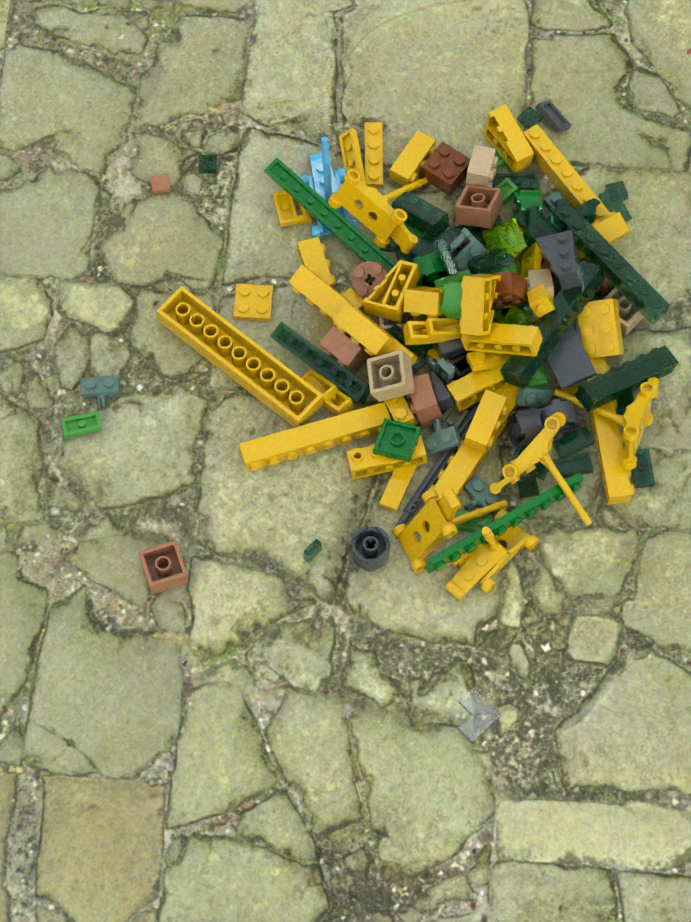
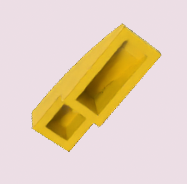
M427 318L426 321H407L403 327L405 344H432L461 338L460 320Z
M310 369L301 377L323 395V407L335 416L351 412L355 408L350 397L340 392L335 384Z

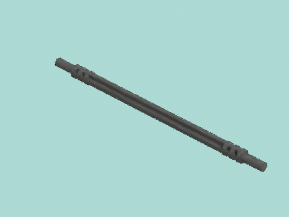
M508 366L501 367L505 373L509 370ZM480 402L473 405L459 426L460 440L465 439ZM458 446L440 454L403 509L404 513L394 527L406 524L408 519L413 517L423 502L422 494L428 491L432 484H435L442 469H445L450 456L455 454Z

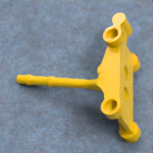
M349 169L344 176L345 181L337 193H333L328 199L330 207L339 209L343 206L377 235L374 242L378 247L386 248L390 243L391 237L400 246V250L404 254H409L417 244L418 238L411 234L404 225L407 219L406 212L402 209L394 210L388 201L421 188L428 183V179L426 177L417 179L415 182L403 185L401 188L382 196L380 192H377L376 188L369 187L359 181L360 174L358 171ZM356 200H360L363 205L357 204Z
M651 377L648 379V382L640 385V392L633 403L626 407L624 415L610 412L587 402L585 399L573 396L567 391L555 389L554 396L561 398L563 401H572L573 404L580 408L587 409L623 426L622 440L625 443V449L621 465L627 470H632L637 466V457L635 456L645 427L653 423L651 400L658 397V378Z
M555 412L545 420L543 430L518 458L513 459L503 467L502 474L504 479L490 485V492L498 494L509 482L513 485L521 479L520 474L524 471L526 474L537 468L534 464L540 461L549 469L568 498L567 500L570 501L580 516L579 518L585 526H588L592 523L587 515L588 513L585 512L579 503L576 495L556 468L549 454V451L553 448L554 436L560 427L566 423L565 414Z
M452 488L445 490L439 500L436 490L430 489L421 496L426 505L408 526L400 524L392 532L395 538L399 539L411 561L410 566L414 573L425 569V558L433 550L440 547L443 541L457 534L458 530L455 525L508 507L507 501L494 502V504L454 517L457 510L462 506ZM417 532H419L421 536L420 542L417 540L416 537Z
M502 508L493 520H497L508 512ZM511 526L501 536H494L490 528L483 527L482 535L488 543L485 545L480 544L470 554H463L456 562H450L455 568L460 567L461 569L447 583L445 589L459 601L477 583L486 595L489 594L497 584L492 578L523 547L531 551L540 539L534 534L525 533L518 526L514 528ZM498 541H504L507 547H503Z

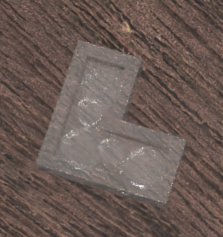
M474 688L469 690L458 702L471 715L458 727V731L471 744L501 718V715Z

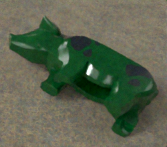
M562 198L555 201V212L549 213L543 218L539 213L538 206L529 208L528 212L519 213L518 221L523 227L525 244L532 246L536 242L535 238L572 230L574 235L595 221L596 207L601 202L593 198L581 204L578 209L570 208L567 199Z

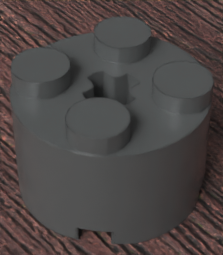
M555 399L550 402L549 406L540 408L542 425L555 412L565 414L566 423L560 427L556 435L563 434V437L580 427V421L572 401Z
M539 408L510 412L508 415V422L511 421V427H508L509 437L514 447L518 446L517 450L525 449L545 427L542 425Z
M377 526L359 528L354 533L351 541V557L354 563L368 572L384 566L390 556V539L388 534Z

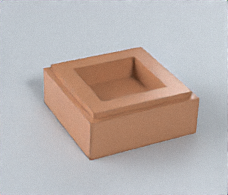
M168 174L150 176L153 195L171 192Z

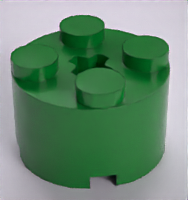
M540 189L518 190L513 193V202L516 203V210H513V221L519 227L522 226L519 224L518 214L524 211L528 212L529 208L538 206L539 213L543 218V200H539V195H542Z
M439 251L432 252L423 257L417 256L413 259L412 262L418 264L420 272L417 287H433L432 280L452 274L447 263L439 256Z

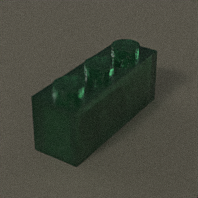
M405 191L392 202L394 210L402 209L406 212L407 219L405 223L434 239L449 227L447 212L408 191Z

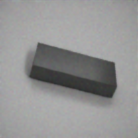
M550 100L539 103L535 107L556 133L570 128L571 124Z

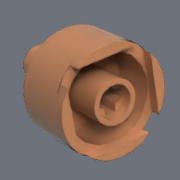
M366 261L359 264L352 274L354 290L359 296L368 298L374 291V288L383 282L389 269L383 264L374 261ZM375 277V281L369 283V279Z

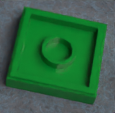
M385 418L373 453L411 462L422 431L421 427Z

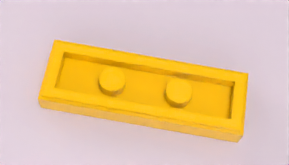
M417 465L393 471L379 506L394 512L398 511L417 469Z

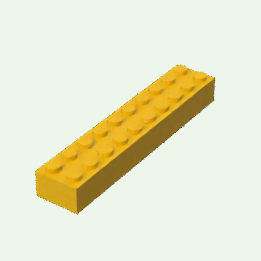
M183 286L156 311L159 323L294 428L305 425L323 406V395Z

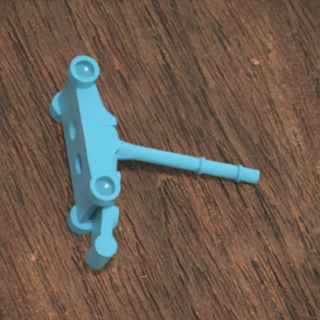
M322 137V152L309 154L313 177L302 174L300 178L328 202L330 196L333 193H337L341 183L345 181L346 171L345 168H338L333 173L330 164L328 137ZM343 206L335 209L358 229L356 218L349 219L348 212ZM317 219V225L311 226L312 238L319 237L321 239L322 236L334 235Z

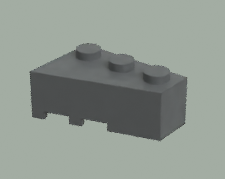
M572 230L535 238L541 255L546 260L549 268H551L562 289L566 290L582 286L577 244Z

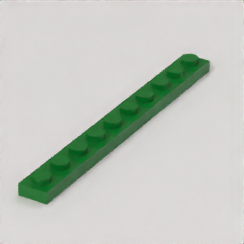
M276 158L264 170L273 181L364 262H379L386 266L389 271L396 265L394 261L337 210L330 207L328 202L281 160Z
M579 472L565 481L572 492L575 493L581 488L584 477ZM556 485L491 522L486 527L492 530L494 536H501L511 526L513 528L518 526L525 518H532L536 515L537 511L541 509L546 510L556 500L560 502L566 495L560 486ZM482 528L428 558L425 565L426 571L429 574L435 570L438 572L447 563H454L459 560L466 552L467 554L473 552L478 545L487 544L488 542L482 535Z

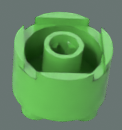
M450 281L448 284L445 283L442 288L444 295L443 302L440 305V312L445 314L447 318L460 320L462 310L460 307L462 299L461 281Z

